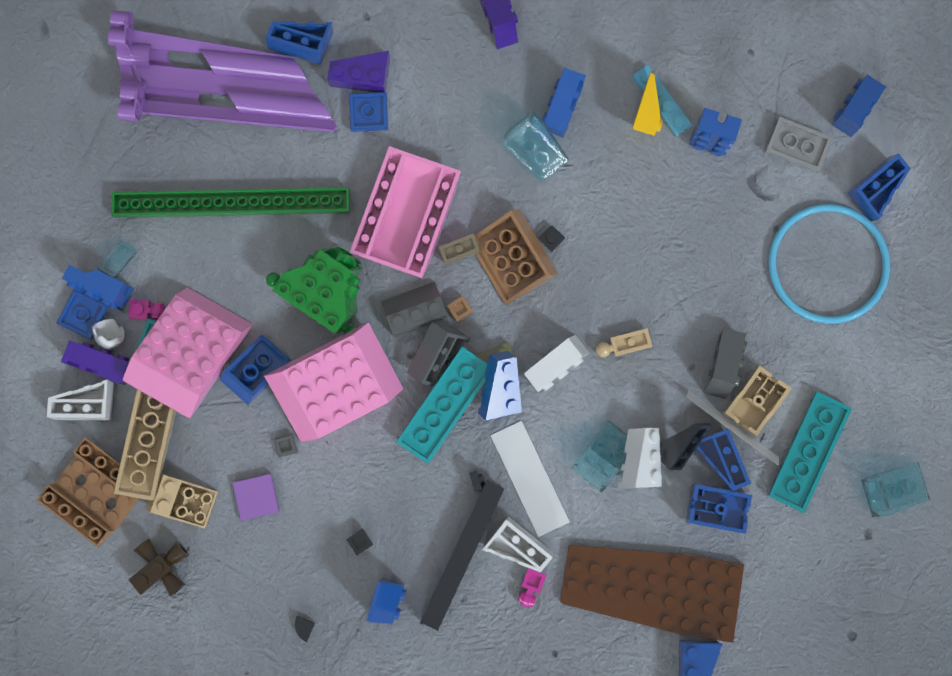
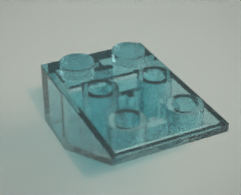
M607 420L571 469L599 491L603 492L618 474L622 464H625L627 453H624L627 434Z

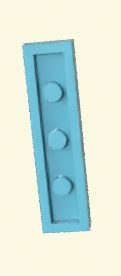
M649 65L632 76L642 92H644L650 71H652ZM655 75L660 116L676 137L691 127L692 124Z

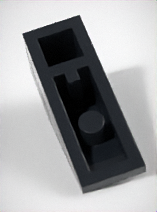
M696 423L666 439L660 445V461L668 470H682L712 425L710 423Z

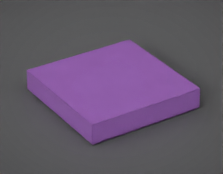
M272 474L233 482L241 521L280 512Z

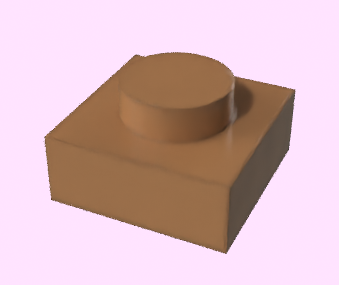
M464 296L447 305L456 322L473 313Z

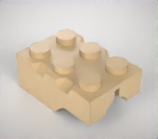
M757 366L725 409L723 415L755 437L773 416L792 388L783 381L773 378L772 374L763 367Z

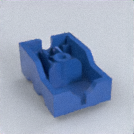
M704 108L693 130L689 145H692L696 150L703 151L705 149L711 151V154L715 156H725L728 149L736 141L742 119L727 115L725 121L721 123L718 121L719 112Z
M69 265L62 277L63 280L67 281V286L114 309H117V307L124 309L134 288L98 270L85 273Z
M692 484L685 523L746 534L748 516L746 515L751 506L752 495Z

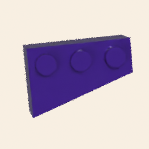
M479 0L485 18L487 17L491 26L489 27L491 34L494 33L497 50L518 43L516 30L518 18L516 12L511 11V1Z
M389 51L330 61L327 78L329 86L368 92H385L390 63Z
M69 340L61 363L126 385V382L122 379L129 365L128 357L118 354V357L111 356L112 352L100 348V351L93 349L94 345L83 341L81 345Z

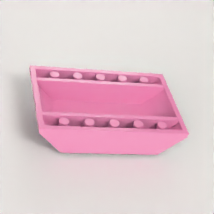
M389 146L350 253L423 278L453 201L461 171Z
M187 287L174 296L135 351L122 380L190 419L253 324Z
M369 322L264 375L301 442L319 439L388 403L403 390Z

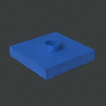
M387 92L349 94L351 132L388 130Z
M74 289L56 323L92 340L94 337L92 326L103 320L109 306Z

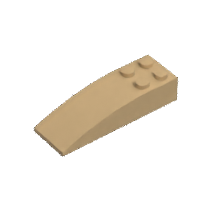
M138 389L114 494L154 501L169 446L176 411Z

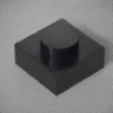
M551 225L538 240L553 252L565 240V237Z
M477 471L470 472L469 475L475 492L482 490L481 485L485 484L482 474H477Z
M363 528L346 539L356 555L374 545Z

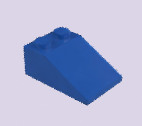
M261 335L223 371L220 381L249 405L269 385L264 375L284 366L290 359L266 337Z
M381 578L377 583L366 621L393 624L394 620H398L401 612L398 605L400 600L404 601L407 591L403 589L405 584Z

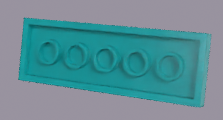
M462 346L396 443L428 464L486 381L485 375L488 364Z
M818 391L815 392L767 495L768 497L801 513H805L851 413V407Z

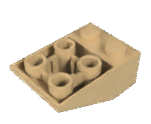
M161 473L154 501L148 500L145 509L150 513L205 528L218 491Z

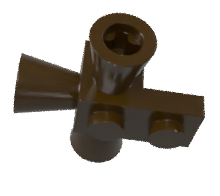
M150 538L134 550L135 553L148 563L128 579L140 595L144 594L159 581L163 582L170 597L186 585L172 573L176 569L174 564L189 556V553L180 542L176 541L166 554L158 555Z

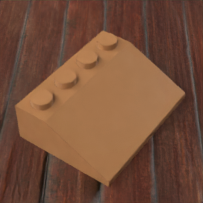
M520 209L509 211L476 234L482 251L477 253L476 256L505 305L510 304L558 275L557 270Z

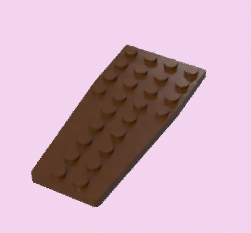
M570 545L567 552L560 601L564 605L673 633L733 643L744 564L687 554Z

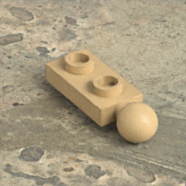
M648 328L610 338L611 344L601 342L596 346V353L600 357H607L613 351L614 356L617 357L651 348L653 346Z

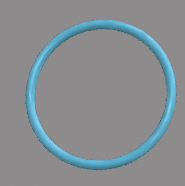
M819 204L796 212L781 225L770 247L768 266L774 289L781 300L792 311L814 322L836 324L848 322L862 316L878 302L888 283L890 257L882 234L867 217L856 210L842 205ZM817 212H838L862 223L874 236L882 256L881 279L873 296L857 310L840 316L817 315L801 308L784 291L777 274L776 256L782 237L795 222Z

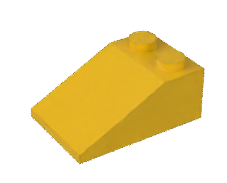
M650 71L633 123V129L655 136V133L661 130L663 119H660L654 71Z

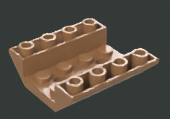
M84 437L73 451L75 457L55 483L48 484L36 500L96 547H99L118 529L140 498L114 494L121 463L87 437ZM80 475L86 477V483L83 486L77 483V478ZM110 498H114L117 503L113 509H110L107 505Z

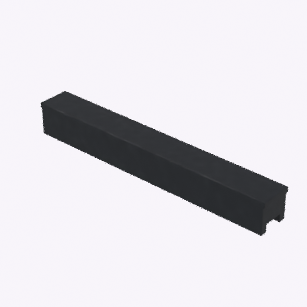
M489 480L486 481L420 624H424L437 631L439 630L504 488L491 483Z

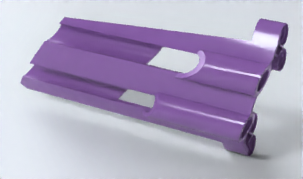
M111 11V28L108 31V44L115 46L121 72V103L118 105L119 120L139 122L142 114L328 132H333L337 129L329 112L309 86L305 75L292 56L133 29L132 12ZM169 51L202 53L212 71L179 68L169 61L167 53ZM199 94L228 95L236 109L203 106L199 102Z

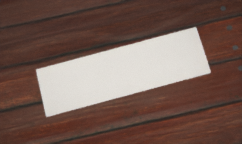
M688 390L686 397L779 466V456Z
M522 421L490 435L538 537L569 523L570 521Z

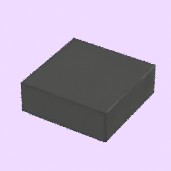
M293 434L274 439L279 458L298 453Z

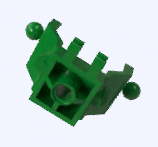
M340 247L316 250L313 255L309 254L301 267L282 273L281 276L275 272H271L266 276V284L269 287H273V292L333 333L337 334L342 331L345 334L357 328L349 325L358 312L356 294L360 289L358 286L360 282L358 275L363 268L360 266L362 263L355 259L347 250Z

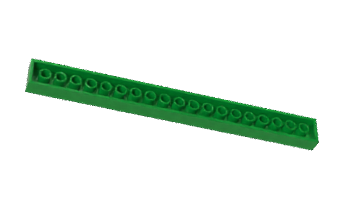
M300 188L112 192L111 216L114 218L350 213V189Z

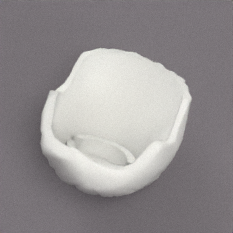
M105 319L92 326L95 341L102 348L113 349L124 341V329L122 326L119 327L114 319Z

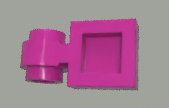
M130 299L128 318L147 320L149 315H151L152 319H159L166 308H164L162 303H153V306H151V301Z
M527 568L521 587L527 588L525 592L521 591L518 598L521 606L533 607L536 600L533 591L541 592L546 574Z

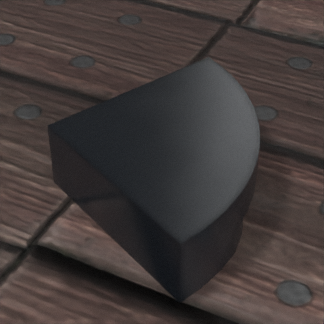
M296 616V632L303 641L308 642L315 623Z

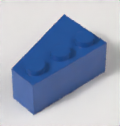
M868 74L863 79L859 78L853 86L856 90L853 94L849 93L843 101L846 105L843 109L839 108L833 116L836 120L832 126L849 137H852L862 127L863 121L869 116L872 107L877 103L886 88L885 85Z

